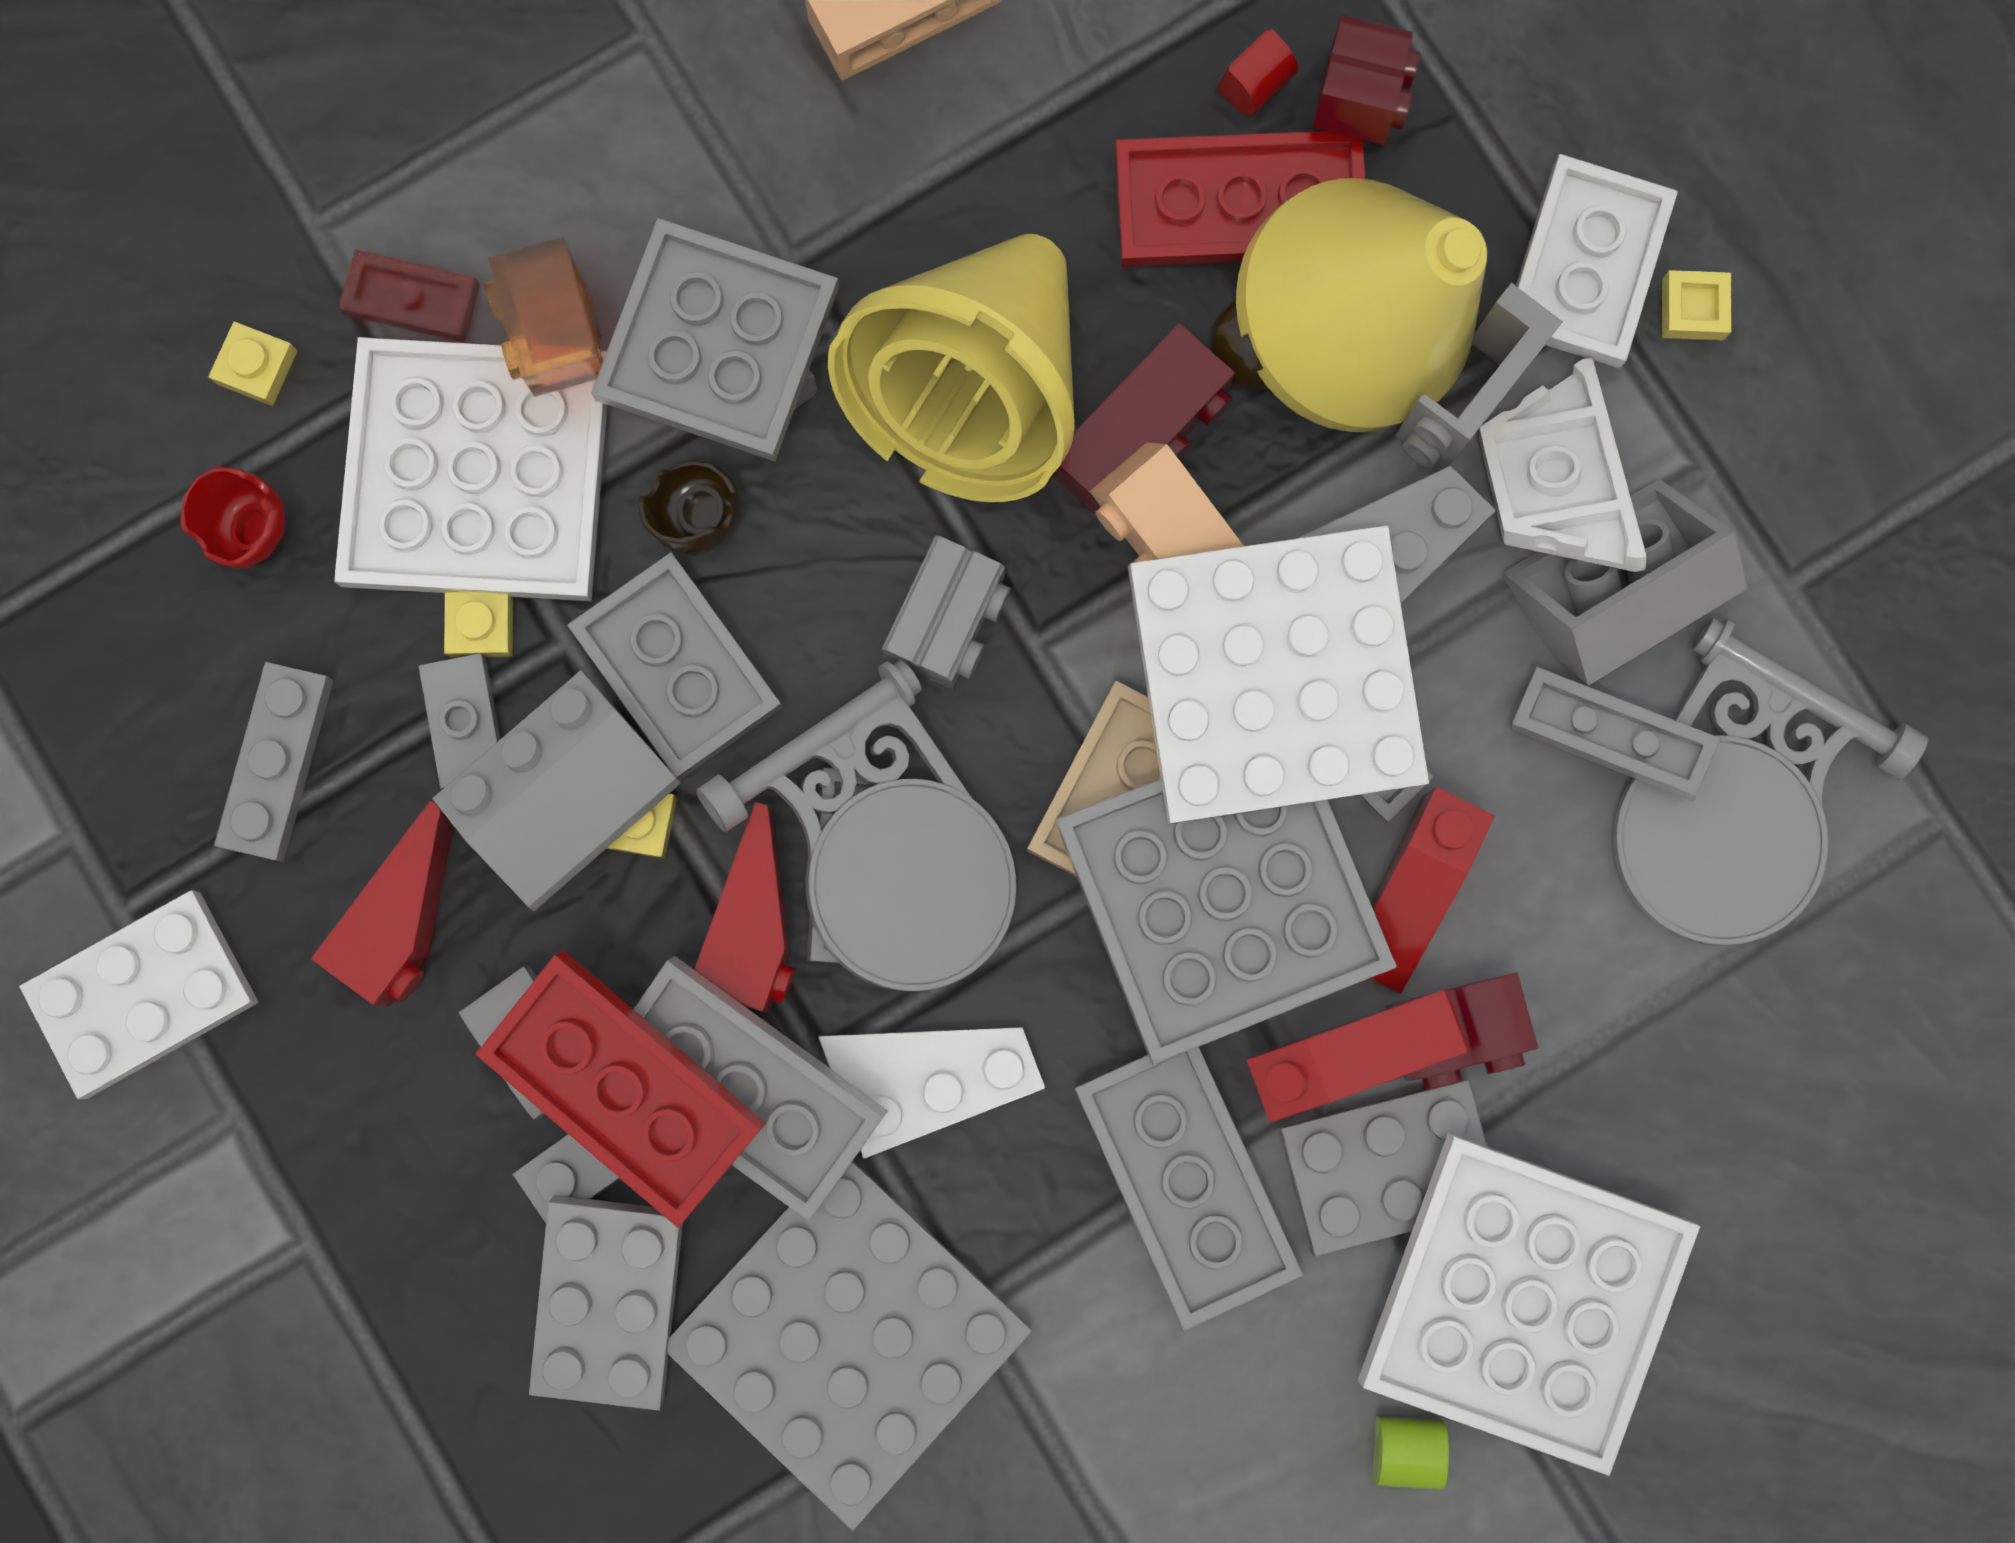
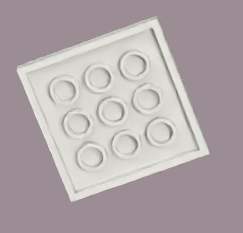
M358 337L334 582L340 587L435 593L461 591L508 594L510 597L592 601L607 404L595 401L591 392L607 351Z
M1388 525L1129 564L1128 571L1168 824L1429 784Z
M1448 1133L1357 1381L1367 1390L1610 1476L1700 1226L1685 1218Z

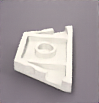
M1592 357L1584 358L1574 364L1571 376L1550 390H1547L1542 385L1524 397L1517 408L1501 412L1479 428V442L1503 542L1509 546L1633 572L1644 571L1647 556Z

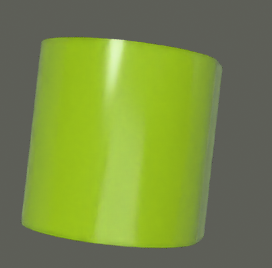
M1376 1415L1373 1483L1376 1486L1443 1490L1447 1482L1449 1467V1441L1446 1424L1440 1419Z

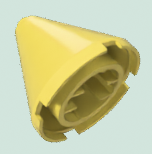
M1360 178L1336 179L1311 186L1296 194L1273 211L1257 229L1248 244L1238 274L1236 289L1238 325L1241 337L1249 335L1253 349L1263 367L1257 373L1273 394L1297 414L1316 424L1341 431L1369 432L1386 429L1402 423L1424 393L1437 403L1459 377L1471 350L1487 262L1485 240L1480 231L1470 222L1399 188L1374 180Z
M1036 234L1017 236L873 292L852 307L843 320L838 335L829 347L828 371L833 392L842 411L864 441L886 461L889 460L894 450L909 461L926 470L919 481L920 483L955 497L981 502H1007L1028 497L1045 487L1051 475L1059 468L1069 452L1074 435L1067 263L1061 250L1051 240Z

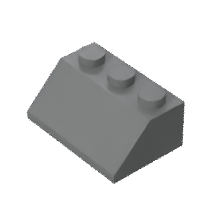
M1660 479L1630 496L1647 556L1644 571L1633 572L1537 551L1503 572L1506 584L1552 655L1588 686L1748 589L1735 531Z
M580 670L432 799L465 841L532 911H535L680 785L681 782L615 706Z

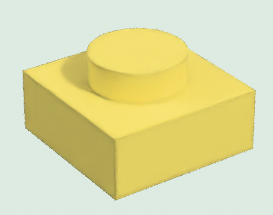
M1669 270L1662 278V338L1724 340L1731 333V273Z
M234 321L208 377L219 386L273 406L298 351L291 343Z
M445 592V655L449 658H458L482 653L485 657H513V597H510L508 594Z
M668 794L606 849L665 859L677 797L674 794Z

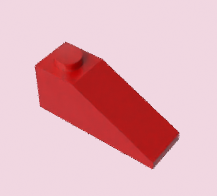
M1435 787L1421 797L1371 903L1397 967L1371 977L1369 980L1398 994L1402 993L1468 875L1495 815L1438 787Z
M430 801L311 958V960L372 1005L390 1007L395 1000L402 1003L414 992L424 976V971L420 969V966L430 952L454 827L433 801Z
M755 801L694 970L742 1005L769 1013L773 1002L784 1003L794 978L795 968L786 965L790 956V946L774 813L767 805Z
M1446 988L1267 1050L1248 1059L1247 1062L1268 1120L1273 1122L1468 1053L1470 1048Z

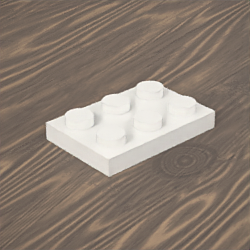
M1559 154L1553 164L1516 283L1519 289L1563 321L1545 344L1546 346L1584 358L1592 357L1593 361L1620 369L1629 354L1678 191Z
M193 890L19 986L77 1099H88L259 1003L202 894Z

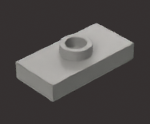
M482 653L419 665L440 789H444L501 739L487 661Z

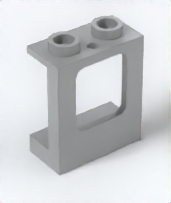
M1511 283L1475 332L1472 342L1473 346L1500 366L1458 419L1424 393L1395 434L1397 438L1404 442L1402 447L1408 456L1427 468L1435 466L1442 470L1449 467L1563 321Z

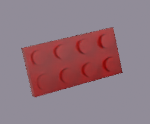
M1331 131L1116 140L1115 164L1121 267L1242 262L1248 244L1257 229L1273 211L1296 194L1326 181L1345 178L1365 179L1363 140Z
M564 950L553 956L475 1054L677 1228L689 1217L766 1125L765 1121Z

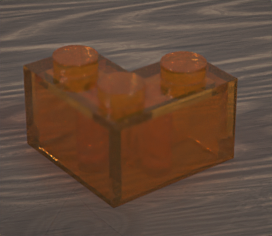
M564 237L489 257L494 281L484 284L492 313L497 321L502 320L509 339L508 341L501 342V347L511 378L513 380L522 378L534 397L596 380L603 363L598 338H602L586 280Z

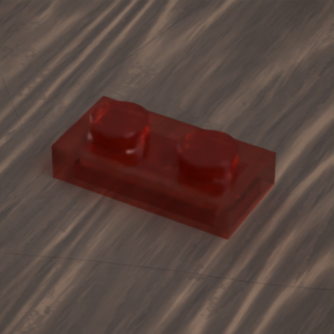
M355 249L338 308L345 316L465 343L481 285L474 276Z

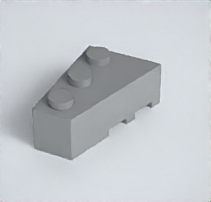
M1449 466L1299 538L1388 525L1400 603L1402 605L1486 523L1496 510L1452 466Z

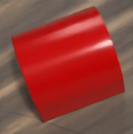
M1273 29L1270 31L1266 30L1228 66L1218 84L1219 88L1217 91L1239 112L1252 116L1297 74L1298 64L1288 45Z

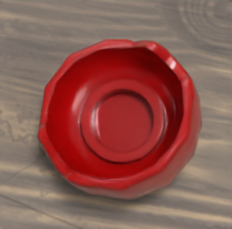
M215 466L198 475L183 496L180 517L183 532L192 537L202 547L204 557L222 566H230L236 569L253 567L274 552L285 534L286 523L282 499L268 482L242 469Z

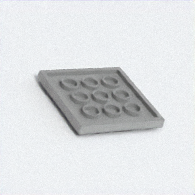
M1161 779L1055 821L1152 1065L1397 967L1328 800L1168 824Z
M852 1161L810 1221L790 1207L778 1218L669 1337L667 1354L853 1531L1032 1332V1328L857 1163Z

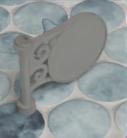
M1713 617L1702 628L1692 646V650L1700 654L1699 662L1706 666L1674 720L1691 726L1713 690L1721 683L1732 682L1744 687L1753 699L1754 713L1751 721L1742 725L1734 723L1728 717V708L1730 706L1734 707L1738 712L1747 710L1750 707L1749 700L1743 694L1733 692L1720 696L1713 703L1710 716L1712 725L1722 735L1717 736L1721 738L1694 802L1632 778L1616 810L1612 842L1615 864L1620 879L1633 902L1650 920L1664 930L1689 941L1710 945H1734L1752 942L1777 932L1795 919L1815 895L1821 883L1828 857V828L1822 808L1823 786L1829 767L1839 751L1851 739H1856L1878 752L1875 761L1876 767L1900 780L1918 763L1927 747L1929 739L1926 735L1905 723L1899 725L1894 731L1888 729L1732 637L1731 633L1735 623L1731 620L1725 619L1721 623ZM1803 710L1809 711L1836 727L1825 740L1821 730L1814 724L1805 723L1794 727L1791 731V738L1794 741L1806 738L1807 746L1802 752H1795L1788 748L1783 737L1787 722L1794 714ZM1766 729L1765 740L1768 747L1750 740V738L1758 736ZM1811 762L1805 777L1796 766Z
M902 660L894 664L886 661L878 667L881 680L730 783L718 774L697 788L696 793L716 825L722 831L728 832L748 818V813L744 806L745 803L766 789L774 790L792 808L802 825L806 837L809 858L805 879L807 906L813 926L823 945L845 969L868 983L890 990L924 991L950 985L974 972L993 954L1002 941L1013 915L1016 900V873L1010 848L999 826L989 813L971 798L911 710L910 706L915 703L914 696L921 692V685L916 675ZM886 725L899 729L913 744L938 782L923 779L897 780L908 767L909 753L906 745L896 737L884 736L879 738L871 746L870 751L873 756L880 755L884 750L891 752L893 758L891 765L881 770L870 765L865 755V743L872 730ZM811 758H819L827 762L836 771L841 785L836 797L833 799H823L816 792V785L818 784L822 788L829 786L831 778L827 772L817 770L809 773L803 779L800 789L786 775ZM856 776L865 783L875 785L853 796L857 785ZM815 812L833 813L821 828Z

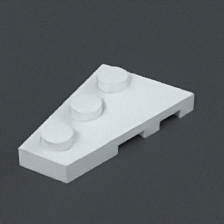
M1023 1028L818 1036L830 1069L888 1110L860 1151L863 1159L1045 1089Z

